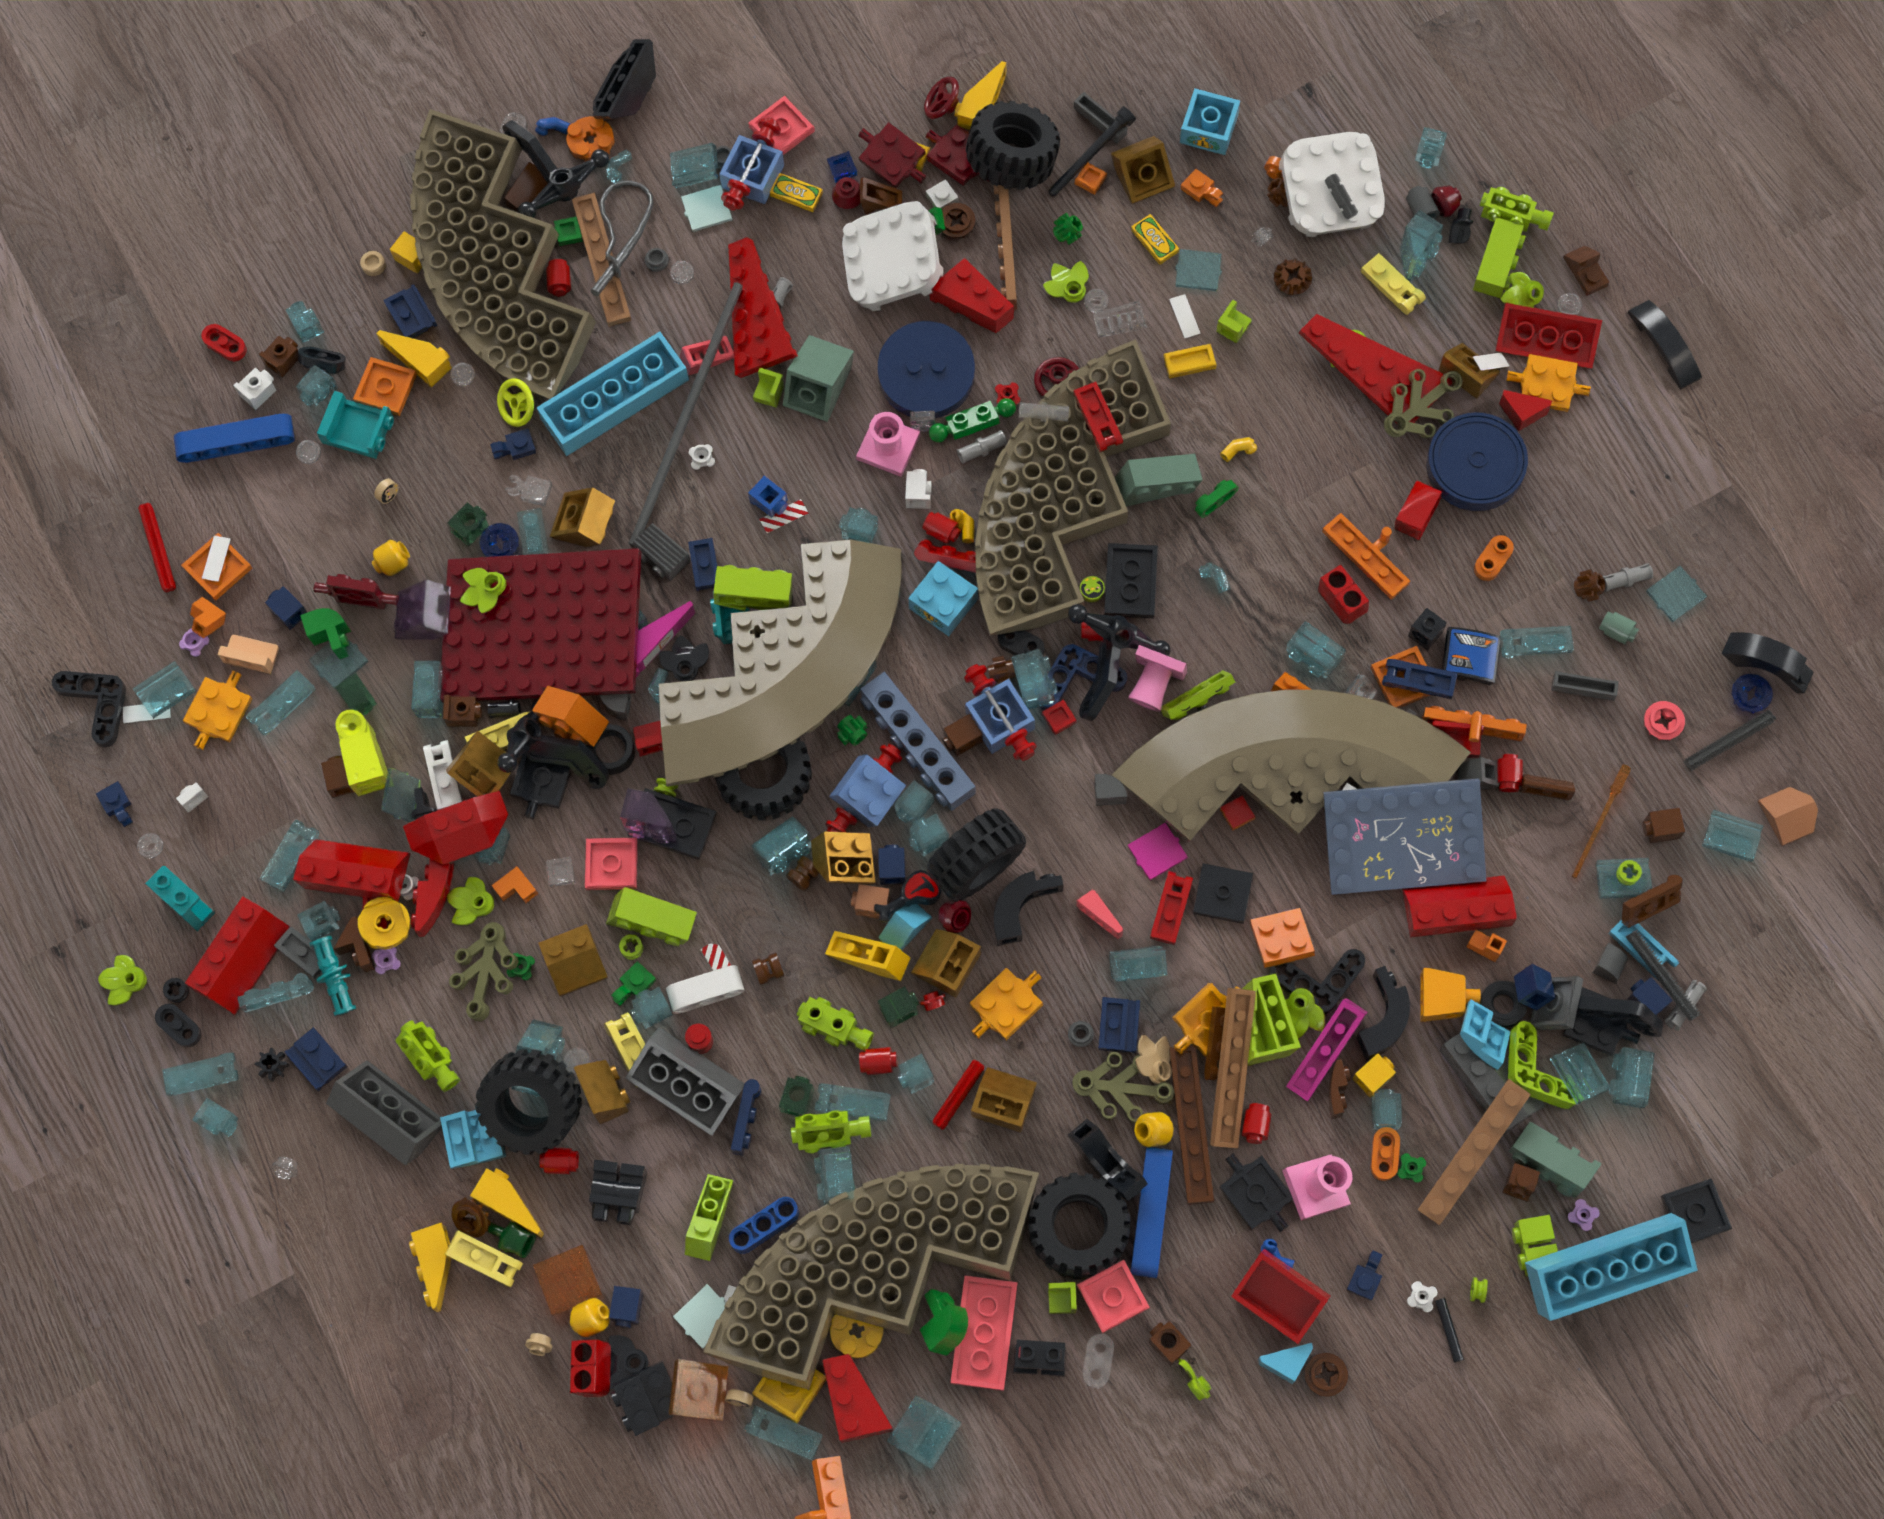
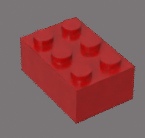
M1263 1249L1231 1297L1299 1344L1331 1295L1266 1249Z

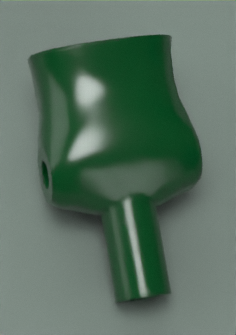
M512 1221L505 1228L492 1222L487 1228L488 1233L499 1238V1249L516 1254L520 1258H526L535 1243V1233L527 1231Z

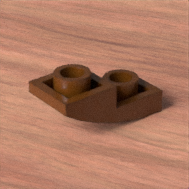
M1342 1059L1336 1060L1329 1082L1331 1119L1342 1117L1344 1109H1347L1344 1093L1340 1094L1339 1091L1346 1090L1351 1077L1348 1066H1343Z

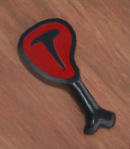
M918 870L909 875L904 881L899 898L887 905L875 904L874 911L879 914L881 922L888 923L891 914L904 906L935 904L939 900L942 890L928 872Z

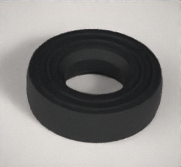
M1503 980L1493 982L1481 994L1480 1005L1493 1012L1491 1021L1504 1028L1518 1024L1526 1014L1527 1006L1518 1002L1516 987L1513 982ZM1498 995L1509 996L1513 1001L1512 1011L1507 1014L1496 1011L1493 1005L1494 998Z

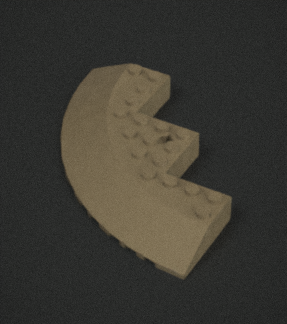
M430 109L420 134L419 150L416 151L415 155L416 163L414 172H412L413 188L412 194H410L413 216L412 230L415 235L417 256L421 262L425 280L444 316L455 332L477 356L507 379L515 378L522 380L532 393L549 400L560 393L578 366L596 321L590 312L534 293L559 234L552 224L498 206L522 151L516 138Z
M1136 339L1108 350L1106 354L1097 359L1094 358L1088 361L1087 365L1071 372L1058 385L1055 384L1036 406H1032L1029 414L1017 425L1005 448L1002 449L997 458L994 470L986 484L983 502L979 511L975 541L976 579L981 608L990 636L1039 628L1068 618V610L1072 605L1081 604L1084 606L1083 596L1062 545L1127 523L1128 510L1106 457L1169 436L1171 422ZM1093 382H1097L1123 438V444L1115 446V444L1111 445L1103 452H1099L1093 435L1073 395V390ZM1109 430L1102 432L1103 437L1111 435Z
M851 539L801 544L806 606L731 613L735 676L659 684L661 735L667 787L700 782L701 778L712 775L715 778L724 775L723 772L736 768L738 770L747 767V764L758 759L763 761L778 753V749L789 743L790 745L796 743V739L804 733H810L824 722L826 716L833 710L837 711L846 702L848 695L856 686L859 687L867 676L868 669L872 663L878 659L880 649L891 632V624L896 615L898 599L900 597L902 578L901 549Z
M1278 690L1250 694L1220 702L1185 717L1161 731L1136 750L1112 776L1117 778L1125 788L1187 842L1196 835L1238 786L1292 833L1298 835L1324 806L1323 792L1337 791L1346 780L1351 782L1357 789L1444 782L1451 778L1471 752L1448 734L1423 719L1384 702L1354 694L1326 690ZM1290 793H1298L1301 802L1292 804L1290 802L1292 799Z
M955 1164V1166L933 1165L919 1168L920 1170L900 1171L896 1175L884 1179H874L862 1184L863 1186L855 1190L835 1196L826 1205L806 1214L788 1232L782 1233L779 1239L754 1262V1266L746 1276H743L739 1286L727 1300L722 1314L715 1322L703 1353L756 1375L809 1390L834 1314L911 1335L934 1260L1011 1281L1025 1235L1039 1173L1009 1166L992 1167L988 1164H980V1166ZM892 1295L896 1296V1300L891 1302L887 1301V1299L892 1298Z

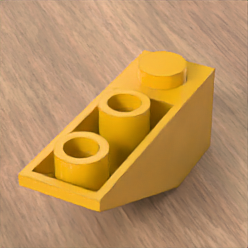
M442 1223L412 1232L413 1240L409 1241L412 1255L418 1257L420 1266L416 1267L420 1282L424 1281L427 1291L423 1292L427 1307H432L436 1312H440L442 1308L452 1259L445 1255L450 1245V1239L446 1226Z

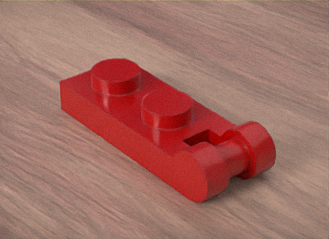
M1097 382L1073 390V395L1093 435L1099 452L1107 450V447L1115 444V446L1123 444L1122 435ZM1109 430L1111 435L1103 437L1102 432Z
M927 539L921 540L914 551V555L918 560L935 564L939 561L948 567L976 573L975 551H966L965 553L956 551V548L952 546H933L932 542Z
M1168 871L1150 939L1175 946L1193 877L1186 876L1183 878L1176 876L1174 872ZM1172 886L1181 887V893L1172 891Z

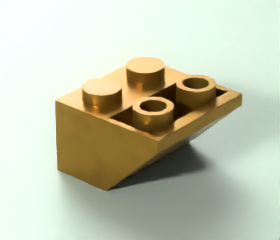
M478 730L446 769L447 774L476 796L499 791L511 773L503 772L497 766L498 757L506 752Z
M823 832L811 840L813 866L827 883H875L870 833Z
M936 929L911 974L956 998L981 955V946L959 934Z
M987 1067L971 1109V1117L1021 1133L1037 1082Z

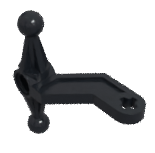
M513 120L508 121L502 126L504 134L516 138L522 151L529 156L547 182L544 189L531 203L523 202L518 207V213L534 218L536 210L557 201L566 202L574 199L582 182L596 167L602 168L609 163L608 153L603 149H597L591 154V159L569 169L557 168L533 134Z
M1081 604L1072 605L1068 610V618L1071 622L1075 624L1085 622L1104 638L1099 647L1095 681L1079 709L1081 718L1093 721L1117 684L1121 649H1138V646L1141 645L1169 656L1171 648L1169 643L1164 640L1154 642L1136 625L1129 623L1123 616L1087 613V609Z
M536 698L533 701L532 710L540 698ZM533 711L520 718L516 725L507 731V752L501 754L497 760V766L501 771L509 773L515 770L517 758L525 754L531 761L569 766L590 788L601 789L606 785L609 779V771L581 740L544 736L540 727L541 723L538 721L540 717ZM592 774H593V775H597V774H598V775L600 776V778H598V777H595V778H594V777H592Z

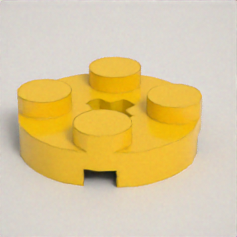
M380 897L369 901L364 906L358 918V929L362 939L371 948L391 949L408 938L411 923L409 913L403 904L392 900V898ZM383 917H385L386 921L391 920L392 922L388 925L387 929L377 926Z
M837 1314L832 1318L830 1336L835 1348L842 1354H849L851 1358L855 1359L864 1358L874 1353L880 1345L884 1334L883 1327ZM853 1324L864 1327L865 1331L861 1332L862 1337L850 1336L849 1331L853 1329Z

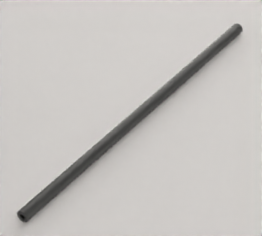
M734 283L628 543L632 547L633 542L644 532L742 291L743 285L740 283Z

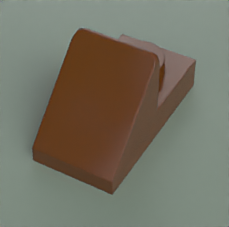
M862 177L860 179V202L865 215H869L876 209L884 210L902 204V190Z
M1583 246L1563 256L1586 296L1608 287L1609 281L1598 264L1599 252Z
M357 916L351 917L334 946V951L338 955L353 951L352 957L356 967L360 966L364 972L374 970L375 967L368 943L362 939L359 933Z

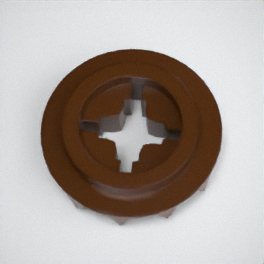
M951 203L942 208L945 231L943 233L945 236H951L953 239L956 237L965 238L968 233H972L976 219L970 207L962 203ZM961 217L962 225L956 224L952 226V219L957 220Z
M1296 258L1293 260L1285 259L1283 263L1277 265L1274 272L1275 285L1280 291L1289 295H1298L1305 292L1310 287L1313 278L1311 268L1306 265L1305 261L1300 262ZM1298 271L1297 278L1290 279L1288 282L1289 273L1293 274Z
M464 1197L457 1201L452 1207L451 1216L460 1232L472 1238H478L488 1231L487 1228L491 1222L487 1219L489 1212L483 1211V1204H476L474 1198L468 1200ZM470 1214L471 1216H475L476 1219L474 1220V1218H469L465 1216Z
M1317 1354L1306 1365L1305 1381L1310 1390L1319 1396L1332 1397L1340 1393L1347 1384V1367L1334 1354ZM1323 1363L1328 1372H1337V1374L1330 1377L1329 1386L1325 1379L1315 1378L1318 1374L1322 1373Z

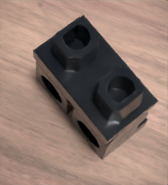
M594 1159V1175L589 1198L592 1206V1219L594 1221L607 1222L609 1209L618 1210L616 1222L623 1225H631L635 1213H639L647 1176L645 1166L621 1163L620 1168L618 1162Z
M1016 1340L1013 1373L1037 1375V1369H1040L1041 1375L1065 1377V1343Z

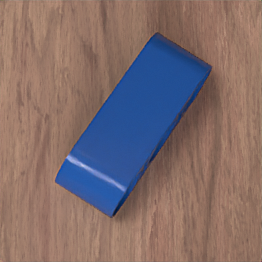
M790 1197L779 1198L734 1228L729 1235V1242L732 1248L739 1254L749 1253L793 1224L799 1216L796 1202ZM784 1205H791L794 1208L793 1213L788 1217H783L779 1214L781 1207ZM763 1219L771 1221L770 1229L765 1232L757 1229L758 1223ZM746 1234L749 1236V1241L745 1246H737L735 1244V1239L738 1235Z

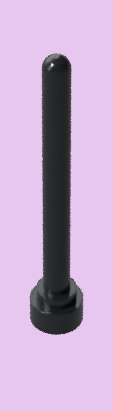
M1125 106L1120 108L1116 113L1115 122L1049 189L1051 196H1056L1122 127H1130L1136 117Z

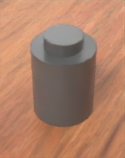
M1416 186L1409 190L1406 201L1418 224H1427L1439 216L1440 211L1427 187Z

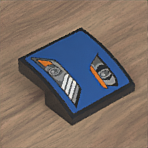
M1448 627L1441 670L1457 673L1456 679L1460 681L1470 679L1487 685L1494 684L1501 636L1473 629Z

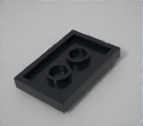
M1108 543L1104 615L1154 619L1158 545Z
M645 788L627 835L628 837L637 838L640 841L700 860L717 812Z

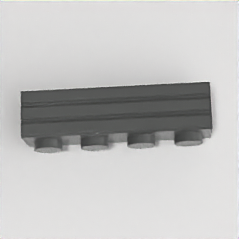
M1085 92L1074 101V109L1103 133L1115 122V117ZM1122 127L1111 139L1118 144L1127 135L1128 127Z
M1555 671L1551 691L1614 701L1617 697L1619 681Z

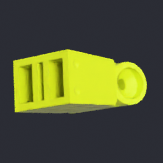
M345 710L341 712L336 719L335 725L339 735V744L349 786L358 796L391 787L392 783L373 728L358 711Z

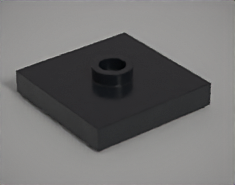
M1203 863L1193 914L1244 924L1253 873Z
M1712 1178L1660 1196L1667 1214L1672 1213L1686 1221L1691 1243L1732 1229Z

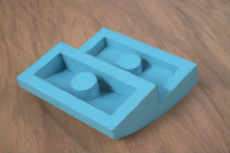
M1470 999L1460 1035L1479 1058L1498 1070L1504 1062L1511 1031L1491 1021L1493 1012Z
M464 1110L440 1117L449 1165L452 1169L506 1157L504 1146L498 1145L494 1137L490 1138L486 1134L487 1128L480 1125L478 1118L481 1114H477L476 1110L470 1112Z

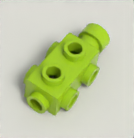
M1491 187L1489 193L1484 192L1479 205L1484 207L1481 217L1495 222L1497 217L1524 225L1523 231L1527 232L1530 223L1538 225L1539 229L1548 231L1554 212L1548 210L1543 212L1535 209L1537 202L1532 201L1530 196L1510 194L1509 190L1504 187L1496 189Z
M809 997L807 1003L803 1002L799 1007L797 1016H799V1023L803 1025L802 1030L812 1036H815L816 1033L826 1036L824 1041L835 1047H838L839 1044L846 1046L848 1041L856 1044L855 1047L863 1051L869 1048L874 1032L865 1028L863 1030L857 1028L858 1023L853 1018L855 1015L844 1008H841L840 1011L831 1007L832 1004L821 997H818L817 1000ZM813 1010L820 1011L818 1017L811 1016ZM836 1021H842L843 1025L841 1028L837 1029L834 1028V1023Z
M411 1020L401 1027V1033L395 1039V1042L424 1081L436 1077L438 1080L437 1084L443 1092L454 1088L460 1082V1078L454 1071H450L448 1068L452 1062L450 1052L446 1047H441L437 1042L434 1030L431 1027H426L423 1022L415 1024Z
M831 1111L823 1114L795 1117L796 1127L791 1128L792 1143H798L799 1150H805L807 1153H816L820 1148L831 1147L833 1150L844 1149L846 1145L851 1144L852 1136H861V1138L871 1137L869 1116L849 1121L847 1111Z

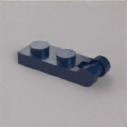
M1396 659L1387 660L1385 666L1387 674L1383 676V686L1452 699L1457 673ZM1397 672H1405L1404 678L1396 677Z
M749 1079L744 1084L731 1145V1151L735 1155L743 1156L744 1149H749L752 1134H749L748 1130L750 1123H755L757 1108H753L755 1099H758L762 1093L759 1082L755 1079Z

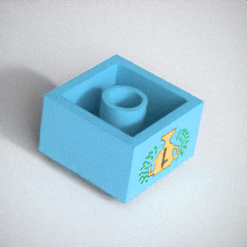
M1194 88L1181 128L1180 143L1226 155L1239 114L1240 100Z
M938 561L908 598L909 609L947 636H950L979 599L978 588Z

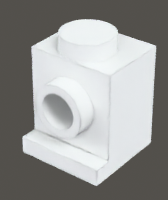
M256 368L240 383L236 382L233 385L238 395L255 410L276 391L272 383L274 381L273 377L266 370L260 372Z
M915 469L907 471L906 508L931 509L932 481H927L926 470Z

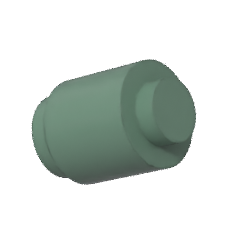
M1609 611L1599 627L1600 630L1604 631V635L1624 645L1628 641L1633 642L1639 631L1636 628L1637 622L1617 612L1613 614Z

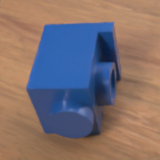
M763 476L748 492L750 503L755 504L771 518L775 514L781 515L788 506V503H786L788 501L787 493L766 476Z

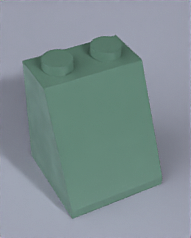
M809 335L797 353L798 357L794 358L787 369L783 406L828 422L851 371L854 351Z

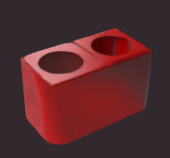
M1416 481L1396 518L1394 529L1420 540L1440 502L1442 491Z
M1342 565L1337 566L1320 578L1318 591L1341 622L1350 624L1368 612L1369 600ZM1334 575H1340L1346 583L1343 587L1335 588L1330 585L1329 578ZM1353 591L1360 599V604L1356 607L1347 606L1343 600L1345 593Z
M601 1340L571 1341L570 1393L584 1397H604L609 1393L611 1346L608 1342ZM581 1343L589 1344L592 1349V1355L586 1362H582L583 1344ZM582 1370H586L591 1375V1383L588 1388L582 1390Z

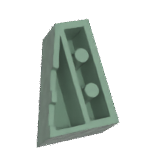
M1195 454L1128 460L1115 476V481L1126 507L1174 495L1190 494L1196 490L1203 480Z
M1529 1122L1508 1152L1513 1154L1512 1158L1520 1165L1525 1166L1527 1164L1532 1169L1539 1171L1540 1179L1546 1182L1550 1180L1557 1185L1556 1189L1566 1197L1572 1196L1576 1198L1586 1188L1602 1163L1594 1160L1593 1163L1588 1162L1578 1156L1581 1153L1580 1150L1572 1147L1571 1150L1558 1142V1137Z

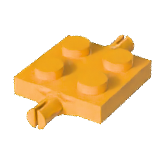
M1532 354L1528 356L1527 365L1523 373L1508 370L1506 381L1520 383L1521 394L1552 400L1550 409L1568 412L1571 398L1574 394L1589 396L1591 386L1576 384L1575 375L1578 363Z
M232 670L226 683L216 682L207 677L204 678L183 719L185 724L196 728L200 732L194 744L196 748L204 750L209 737L220 738L229 743L233 738L252 700L251 696L235 688L242 676L240 673Z
M1005 968L970 1002V1006L980 1015L982 1020L971 1032L979 1039L990 1028L998 1032L1007 1041L1043 1006V1002L1031 989L1042 979L1041 976L1034 970L1023 981L1017 978L1009 969Z
M1208 983L1172 1017L1184 1034V1037L1174 1045V1048L1180 1054L1192 1044L1206 1057L1212 1006L1226 1008L1227 996L1220 993L1213 983Z

